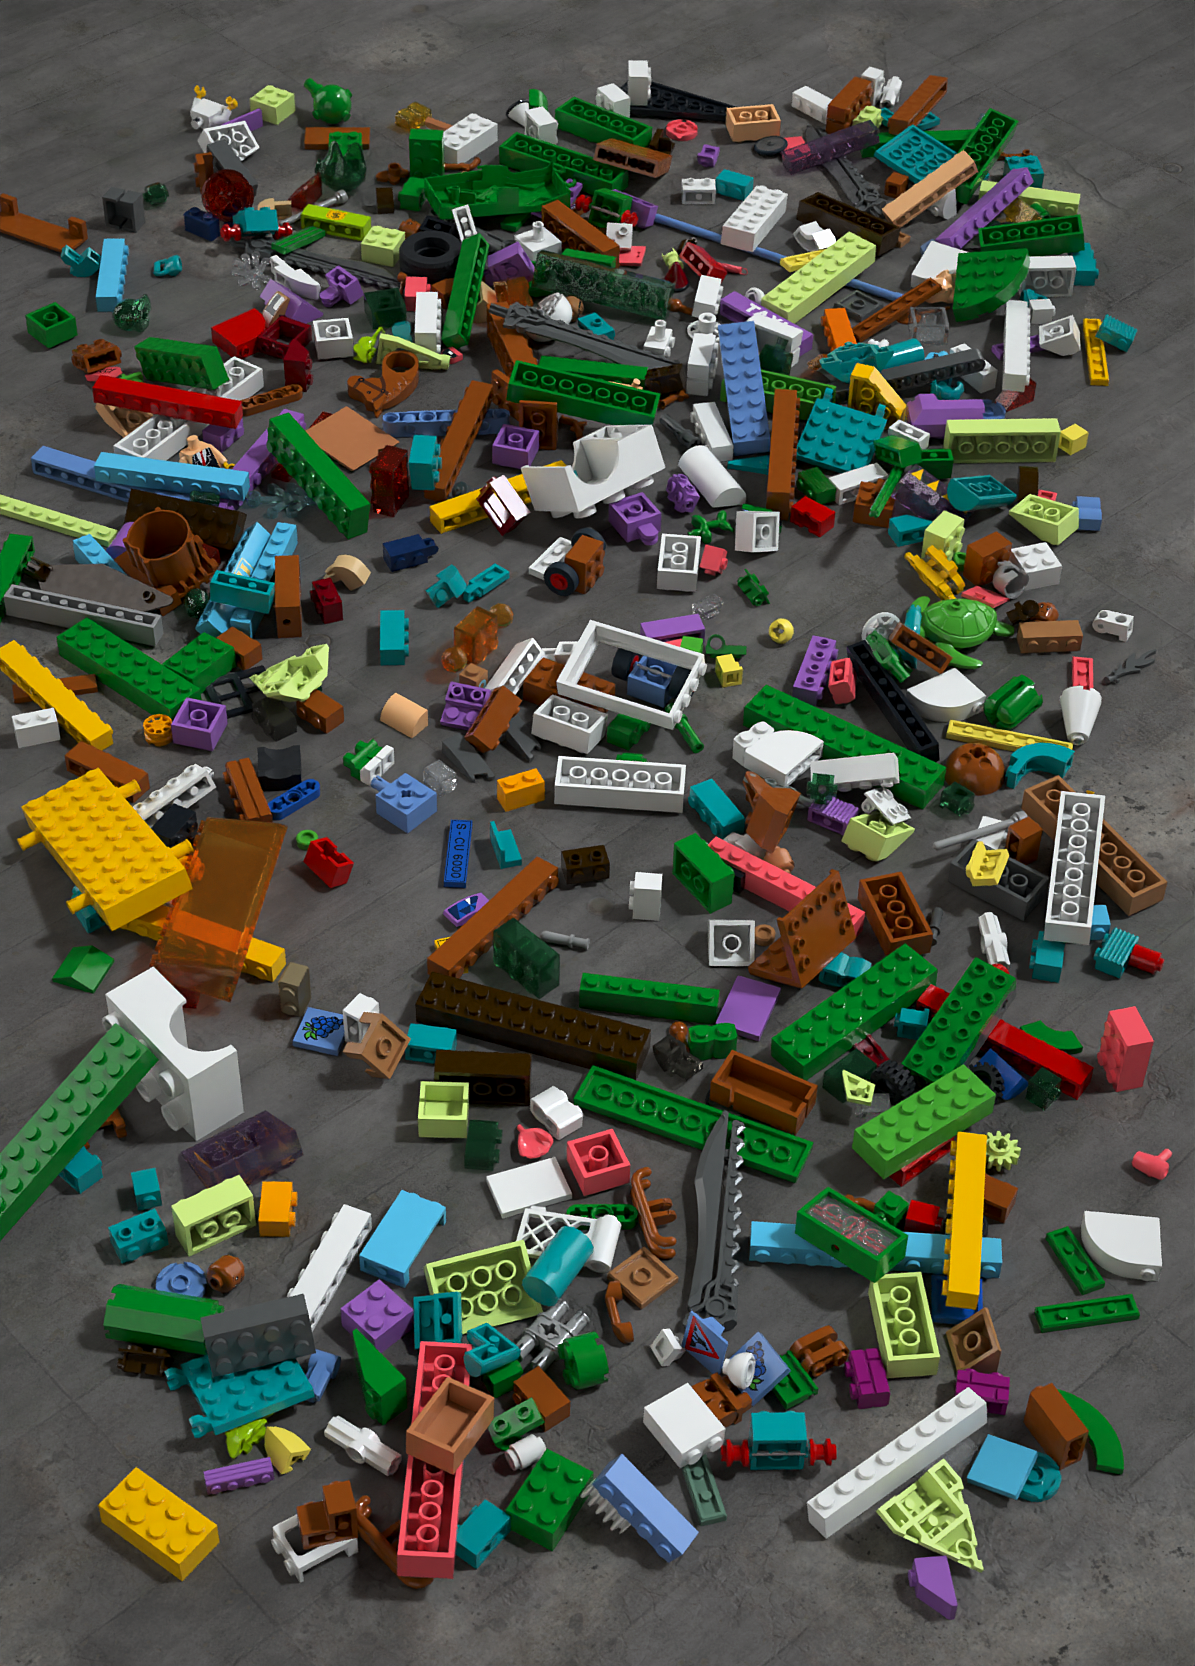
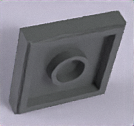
M855 290L836 302L834 308H845L849 317L862 322L882 309L883 303Z

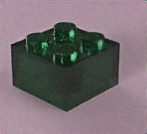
M398 288L364 293V310L372 330H376L379 327H383V329L389 328L395 323L407 321L406 305Z

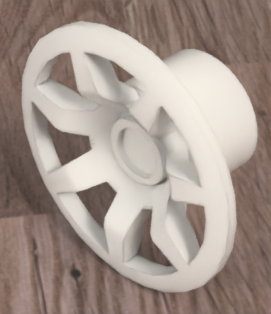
M702 313L697 321L692 322L687 327V333L692 339L694 338V333L710 335L714 333L716 336H719L716 329L721 324L716 322L715 315Z
M888 612L874 615L866 622L862 630V641L866 640V633L869 635L874 630L879 632L885 639H888V635L894 630L889 627L893 624L894 620L898 624L899 618ZM891 617L887 622H884L881 618Z

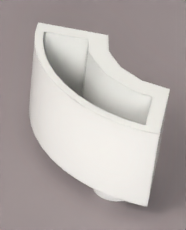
M816 221L799 226L793 233L800 246L808 252L826 249L836 242L830 229L823 230Z

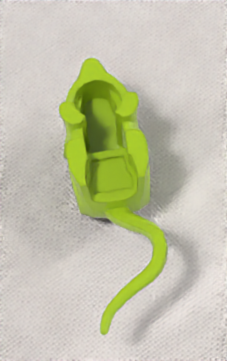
M379 327L372 337L365 336L359 339L357 344L353 346V350L356 353V356L353 357L354 360L363 363L372 362L377 351L374 348L377 340L376 337L380 331L383 334L386 333L383 327Z
M274 1413L225 1432L227 1451L232 1459L239 1456L242 1451L248 1454L253 1448L252 1444H258L264 1438L266 1418Z

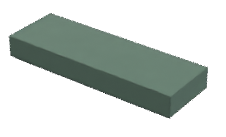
M704 1454L696 1463L692 1465L687 1464L681 1468L700 1526L727 1520V1514L707 1455Z

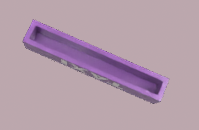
M734 291L720 300V315L735 323L746 322L753 315L759 313L803 330L802 341L799 346V357L812 349V333Z

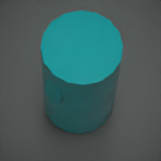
M912 338L890 345L894 355L883 370L924 360L925 355L921 343L917 339Z
M563 1226L558 1230L522 1280V1286L529 1297L545 1306H554L559 1301L593 1253L594 1247L587 1235L570 1226Z

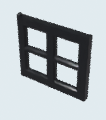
M263 665L220 676L205 688L211 703L222 705L221 701L240 696L244 706L227 710V719L283 703L282 700L274 698L253 703L248 694L261 690L257 686L245 689L241 679L255 674L259 675L266 671ZM229 682L233 683L236 692L221 696L217 695L214 689L215 686Z

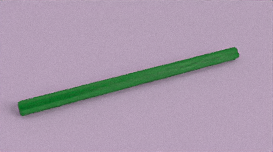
M894 465L870 508V517L874 516L875 519L879 517L906 467L901 468Z

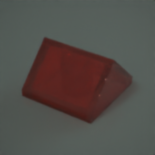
M321 173L315 174L287 199V201H291V207L304 210L308 204L313 205L322 196Z

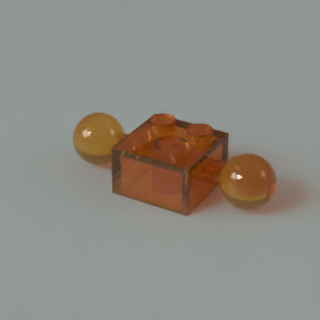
M504 603L493 605L489 611L477 606L454 627V647H449L443 652L441 656L442 666L449 672L457 673L463 670L466 664L478 665L484 661L486 656L498 646V629H504L512 623L514 617L512 609Z

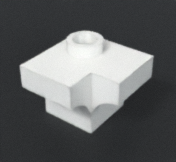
M607 223L606 236L620 245V250L631 251L633 224Z

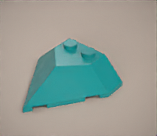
M847 341L843 347L840 346L827 355L828 358H821L819 363L823 369L840 381L850 383L851 373L857 363L873 366L880 373L894 355V352L890 346L879 348L878 345L852 344V342Z

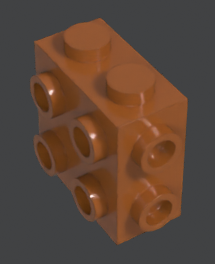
M97 339L93 341L94 344L78 345L77 349L72 350L73 356H71L73 365L86 373L121 363L120 357H122L120 348L104 339Z

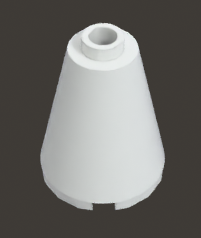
M1073 686L1065 689L1062 692V696H1060L1067 739L1074 745H1082L1088 741L1100 709L1102 697L1093 688H1090L1089 691L1083 689V686Z

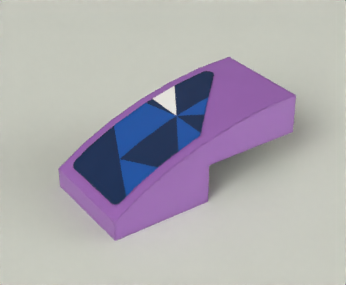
M482 893L474 894L446 908L443 915L456 927L462 926L489 900Z

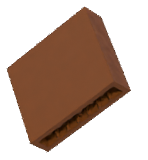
M610 138L597 143L593 160L656 178L669 172L673 155Z

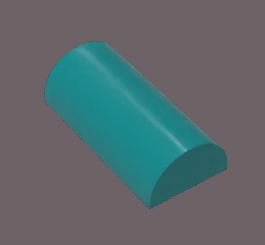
M990 475L953 478L947 487V496L951 505L960 511L1005 507L1013 503L1017 497L1014 492Z

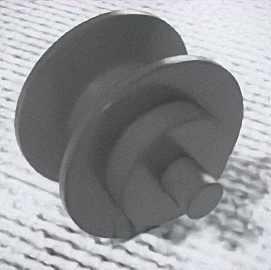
M461 481L454 485L452 496L455 498L472 492L473 489L470 485Z

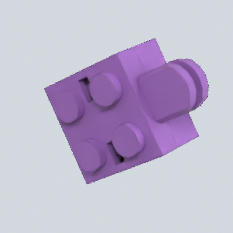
M516 242L489 255L488 268L484 270L483 275L486 279V285L490 287L499 283L503 291L507 293L534 280L535 267L519 242Z
M643 492L609 503L608 521L626 542L639 538L645 545H654L658 542V532L661 531V512Z

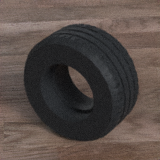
M423 231L412 234L403 241L399 248L400 272L407 274L408 277H427V284L431 285L444 279H452L455 277L462 243L455 236L441 231Z

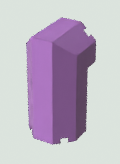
M918 394L914 401L911 402L910 400L907 403L905 416L908 424L929 433V439H944L947 420L983 419L985 407L983 399L938 400L934 394Z

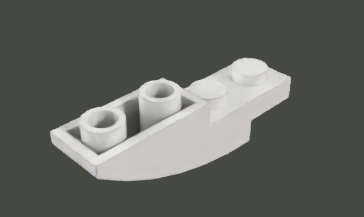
M277 255L270 257L271 272L274 274L276 282L299 296L320 300L321 287L309 274H306L302 269L294 270Z

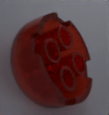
M223 169L215 172L205 181L202 187L201 198L207 213L213 214L221 222H233V217L223 216L224 210L226 209L230 213H237L243 208L252 207L254 191L252 185L249 184L242 173L232 169Z

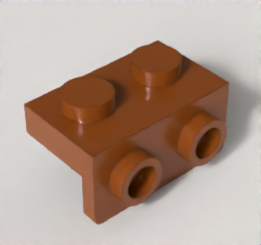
M211 152L195 154L196 163H193L194 172L197 173L195 185L196 188L199 187L201 194L207 193V184L215 182Z

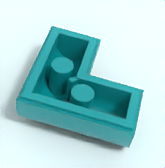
M488 1323L467 1331V1341L473 1344L475 1348L464 1353V1365L467 1372L473 1377H479L509 1364L520 1356L521 1349Z

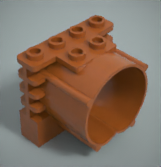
M156 507L155 511L141 516L131 525L127 537L123 538L127 551L114 559L128 576L174 599L172 605L156 609L162 617L182 604L180 598L184 595L189 597L191 595L190 591L193 589L198 591L200 589V584L203 582L208 584L210 582L209 578L219 568L216 560L208 557L207 552L202 547V539L197 534L194 535L187 520L177 512L161 510L160 507Z

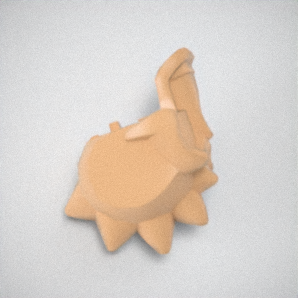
M947 269L933 278L942 285V290L927 299V303L941 301L953 303L956 274H950Z

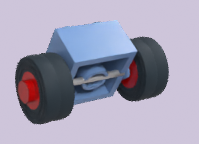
M618 648L613 659L611 672L615 678L628 682L627 695L664 708L671 697L677 699L691 670L651 657H642L641 654Z

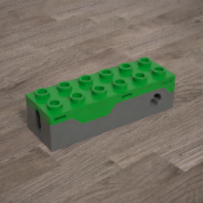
M977 957L972 961L901 1063L904 1066V1070H909L908 1075L913 1076L914 1079L912 1081L916 1084L915 1088L921 1090L963 1064L968 1067L1016 997V978L1009 974V970L1005 966L998 963L990 965Z

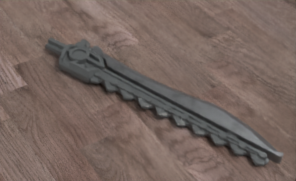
M807 124L806 140L809 149L813 153V158L836 179L849 199L851 206L882 220L885 219L882 208L886 206V201L878 191L868 186L869 182L863 179V175L857 172V168L851 166L852 162L846 159L847 155L841 152V148L835 146L836 142L830 139V135L825 133L824 128L817 126L815 131L811 124Z
M259 234L248 239L241 238L240 241H235L234 238H231L230 245L245 249L246 258L251 257L257 261L271 264L270 257L277 255L289 266L297 265L302 269L309 268L312 271H322L326 274L339 265L356 277L359 282L363 281L369 285L376 284L384 289L387 287L392 288L397 292L400 288L401 282L397 281L398 275L363 261L322 255L299 248L284 255L271 249L272 243L275 242L273 238L266 237L264 239Z

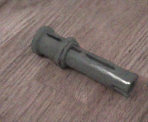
M663 414L660 417V423L678 438V442L687 447V450L695 446H701V439L693 436L691 430L684 429L669 414Z

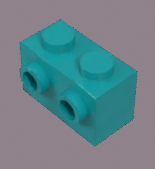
M155 1208L108 1227L111 1244L122 1264L136 1260L142 1255L160 1250L162 1247L169 1245L167 1230Z

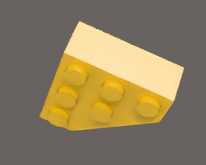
M857 363L851 373L847 407L875 416L878 405H885L886 409L883 418L887 419L885 426L887 430L896 421H904L906 404L875 367Z

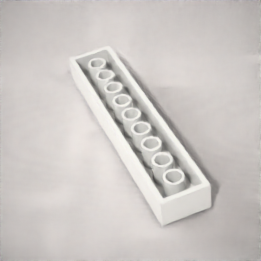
M232 357L224 363L229 377L227 382L215 390L192 387L188 391L240 401L251 397L264 387L263 371L260 367L237 357ZM155 414L114 445V454L167 461L188 445V437L201 435L203 433L202 430L209 424Z

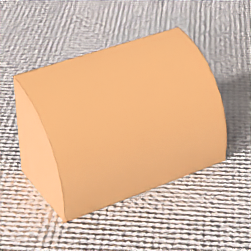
M395 693L384 705L380 721L413 738L428 726V710Z

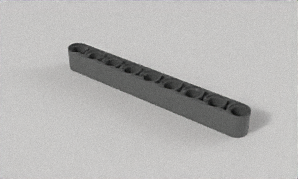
M975 348L884 369L880 374L896 392L930 384L934 380L938 382L977 373L985 368L986 363L980 350ZM840 380L828 383L829 385L836 386L835 404L848 403L850 383Z

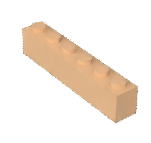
M964 150L956 154L952 159L942 164L934 172L928 174L923 180L913 185L905 193H902L898 198L882 208L885 219L896 226H904L944 197L948 192L976 174L978 170L975 161Z

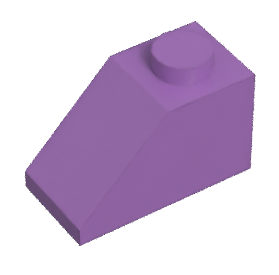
M947 1556L914 1558L912 1569L908 1570V1580L910 1587L915 1588L916 1597L948 1620L955 1619L958 1605Z

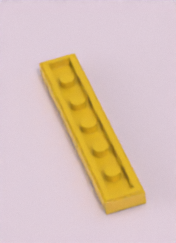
M1083 319L1082 325L1090 385L1108 386L1109 377L1104 341L1095 337L1101 324V319Z

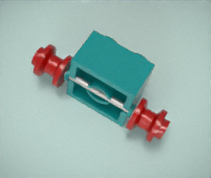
M254 207L244 208V210L238 211V214L232 216L233 227L224 224L220 230L221 238L226 242L230 241V238L240 241L241 237L255 236L257 234L261 236L272 234L273 239L278 240L280 236L284 238L292 234V227L288 222H284L282 226H279L277 210H270V207H262L260 210H254Z
M761 1411L751 1413L748 1440L743 1439L741 1445H733L731 1440H726L725 1445L720 1447L721 1462H726V1467H731L733 1461H741L744 1467H748L750 1461V1470L803 1469L805 1458H808L809 1466H814L816 1460H824L826 1466H831L832 1460L837 1458L836 1444H831L830 1438H826L824 1444H815L813 1439H808V1446H806L805 1412L786 1411L784 1413H770Z

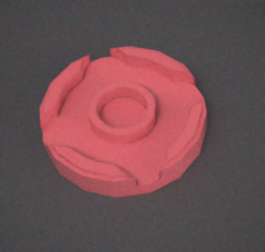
M680 119L673 120L667 124L666 135L677 141L692 140L697 136V126L689 120H686V122H682Z

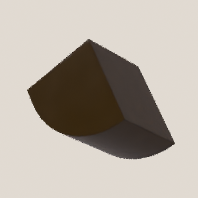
M392 187L376 188L378 214H394Z

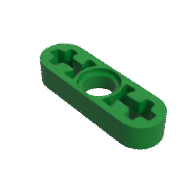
M575 1204L570 1206L566 1212V1215H580V1217L588 1218V1214H591L593 1219H596L595 1216L600 1213L612 1216L616 1214V1218L621 1223L620 1230L632 1229L638 1222V1211L630 1204ZM624 1215H629V1219H625ZM581 1225L576 1229L589 1230L590 1226Z

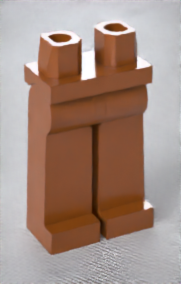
M716 1372L711 1375V1379L691 1386L725 1428L732 1423L736 1425L741 1422L742 1414L752 1407V1399L747 1392L737 1396L734 1395L733 1392L738 1390V1387L730 1381L728 1375L721 1377Z

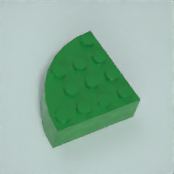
M1027 248L958 253L953 312L956 322L972 320L985 312H993L1007 303L1020 289V284L1025 280L1029 271L1030 258Z

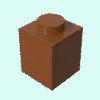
M893 172L885 182L884 195L896 199L902 193H905L908 188L909 176Z

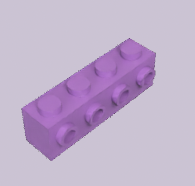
M812 636L793 686L792 697L816 707L818 699L822 700L824 694L823 686L826 687L829 680L830 664L832 661H836L839 649H835L836 640Z

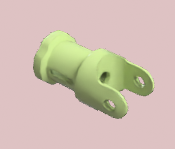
M672 248V252L665 256L662 253L663 260L669 266V269L674 262H678L681 268H684L674 248Z

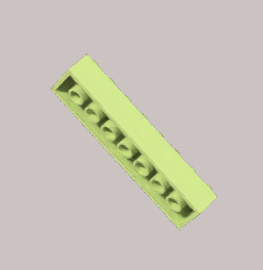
M848 232L761 298V306L795 324L875 262L876 245Z

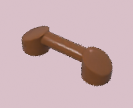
M619 1280L611 1281L606 1289L605 1303L612 1331L620 1342H634L631 1322L621 1323L615 1302L622 1300Z

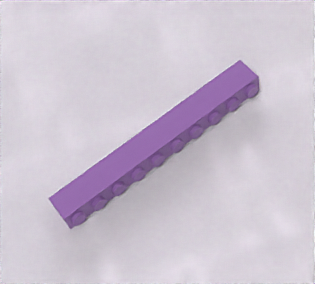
M283 409L279 414L282 415L289 412L304 430L306 429L304 414ZM267 429L232 468V470L249 472L250 488L245 499L252 494L256 486L269 474L272 467L278 463L276 457L266 447L268 440ZM208 496L203 504L236 511L239 506H242L244 501Z

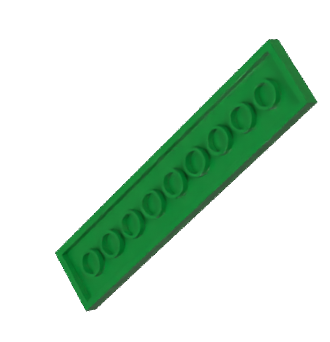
M596 1066L591 1067L573 1100V1105L703 1150L707 1138L723 1112L717 1108ZM729 1113L725 1149H730L733 1120L743 1122L745 1130L737 1137L743 1140L744 1147L736 1153L742 1156L744 1160L743 1165L796 1183L810 1156L814 1142Z

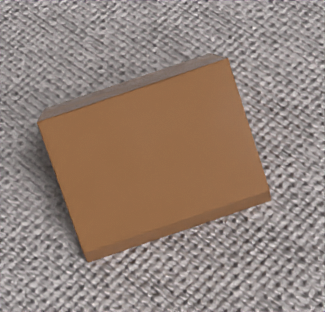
M984 1307L946 1332L957 1370L971 1368L985 1374L997 1372L1001 1349L989 1310Z

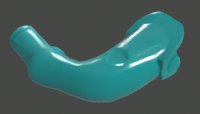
M911 605L906 613L904 625L920 634L921 607L919 605L916 607ZM900 648L903 660H909L911 667L916 669L917 658Z

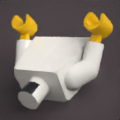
M195 86L194 91L197 96L194 97L191 107V125L194 129L221 126L229 121L232 113L231 109H235L238 106L237 101L232 99L231 96L227 97V107L205 98L201 100L206 95L204 87L200 91L199 86Z

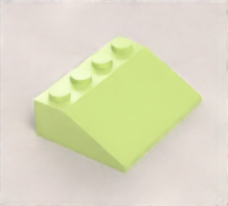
M524 1240L428 1263L423 1268L430 1295L435 1293L461 1292L462 1335L467 1334L468 1330L485 1323L495 1327L534 1317L543 1312L541 1304L529 1297L522 1286L523 1278L531 1269Z

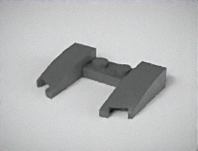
M516 715L511 718L508 730L501 734L498 740L500 743L506 740L530 763L534 759L531 751L534 748L540 751L541 745L535 736L531 734L530 729L522 719ZM460 733L442 741V753L472 783H475L476 775L485 774L488 781L495 780V775L478 754L481 751L465 740Z

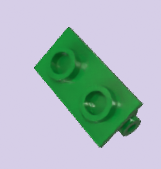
M744 569L747 575L738 578V587L746 594L753 605L760 606L763 601L770 604L767 598L769 593L765 586L759 585L760 582L754 573L750 574L747 569Z

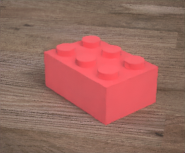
M1135 1006L1109 1011L1107 1021L1104 1024L1105 1030L1101 1038L1100 1051L1097 1054L1098 1063L1100 1066H1103L1107 1080L1110 1084L1112 1083L1116 1092L1142 1087L1154 1040Z

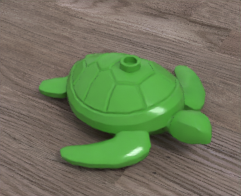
M922 596L911 604L915 605L914 607L917 605L921 607L920 635L953 657L948 664L949 666L963 669L980 668L983 665L982 661L961 654L957 650L979 645L986 641L992 633L997 636H1012L1014 634L1013 626L997 620V613L994 608L976 600L948 599L928 606L930 598Z

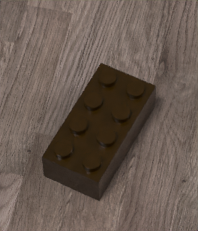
M436 1050L434 1082H468L469 1104L530 1106L532 1054Z

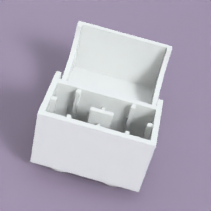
M652 425L605 426L573 442L574 462L572 467L571 465L540 467L525 465L521 467V471L535 511H551L553 518L563 517L573 512L575 518H583L594 514L597 511L595 503L603 500L604 504H609L625 497L623 489L629 486L632 489H639L654 482L652 474L664 469L665 465Z
M154 967L105 994L109 1013L102 1018L105 1031L108 1032L115 1023L149 1048L159 1059L137 1084L136 1088L145 1101L150 1102L155 1098L162 1105L163 1117L173 1130L177 1131L183 1127L198 1141L244 1113L237 1050L232 1045L220 1050L207 1052L188 1049L182 1007L187 1001Z

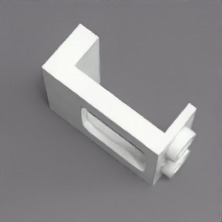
M297 1514L273 1526L274 1538L271 1539L273 1548L278 1555L283 1554L286 1559L284 1564L288 1573L291 1576L295 1574L300 1583L304 1581L303 1572L343 1550H345L348 1557L358 1552L357 1538L319 1546L302 1556H298L285 1537L287 1532L299 1527Z

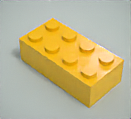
M137 1467L98 1505L103 1524L181 1581L219 1543L218 1528L214 1522Z

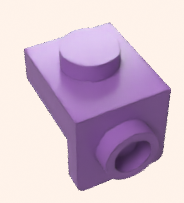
M704 144L701 153L697 155L698 163L704 167H714L720 148Z

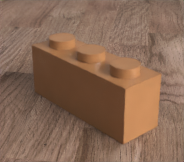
M1078 620L1019 622L1016 638L1021 653L1080 651L1083 634Z

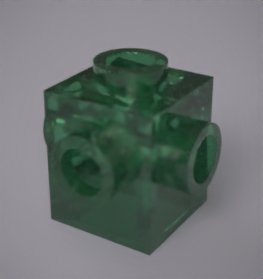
M813 773L812 782L808 781L806 794H810V799H814V804L827 805V801H832V797L837 796L838 785L834 784L835 775ZM821 785L825 786L826 792L820 793L818 787Z

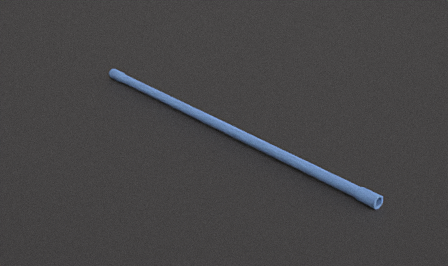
M656 213L654 222L721 244V234ZM756 247L753 252L741 250L780 263L781 258L787 257L760 247ZM852 279L846 284V286L891 300L892 302L904 295L856 279Z

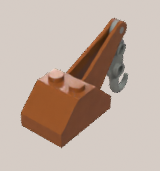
M747 771L742 783L746 789L753 812L750 811L746 818L745 824H748L746 833L761 848L773 853L789 827L797 803L810 807L817 797L808 793L807 797L809 798H806L793 787H783L778 785L773 779L765 778L763 780L758 774Z

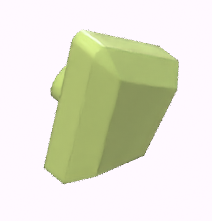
M843 1070L842 1078L847 1102L871 1106L875 1084Z

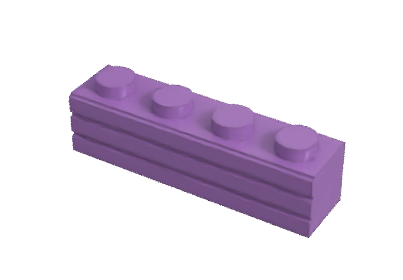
M270 1457L204 1471L207 1494H218L223 1491L235 1490L245 1486L250 1487L254 1484L267 1483L274 1480Z

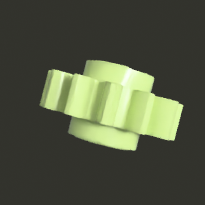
M997 1131L996 1136L988 1132L986 1146L987 1168L990 1169L992 1166H996L997 1171L1000 1172L1002 1166L1010 1170L1011 1164L1017 1165L1021 1148L1017 1147L1018 1140L1010 1141L1009 1133L1004 1137L1001 1136L1000 1131Z

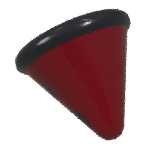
M674 262L667 274L662 278L661 285L668 291L682 292L690 286V281L680 264Z

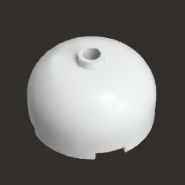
M554 293L538 303L539 306L536 309L542 310L544 315H548L554 320H563L565 324H570L572 307L563 294ZM526 333L529 338L537 342H547L552 340L539 335Z

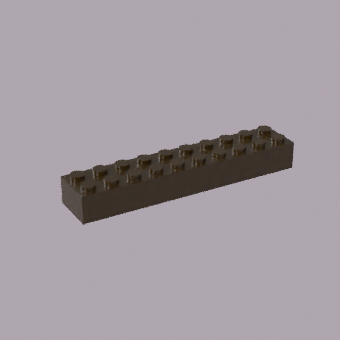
M431 972L415 1004L416 1023L456 1029L457 1034L587 1069L596 1066L633 1080H637L650 1049L651 1029L436 972Z

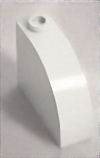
M931 241L912 273L911 287L915 288L930 277L932 279L935 278L943 270L948 269L950 274H956L958 253L969 252Z
M956 668L907 689L906 698L918 715L936 722L961 721L984 711L983 705L986 699V695Z
M788 730L770 733L745 750L744 767L764 779L770 778L775 780L778 785L783 787L789 786L810 768L811 761H818L822 757L824 741L800 731Z
M1084 1211L1081 1223L1082 1242L1089 1256L1099 1266L1121 1277L1144 1281H1158L1162 1268L1159 1218Z

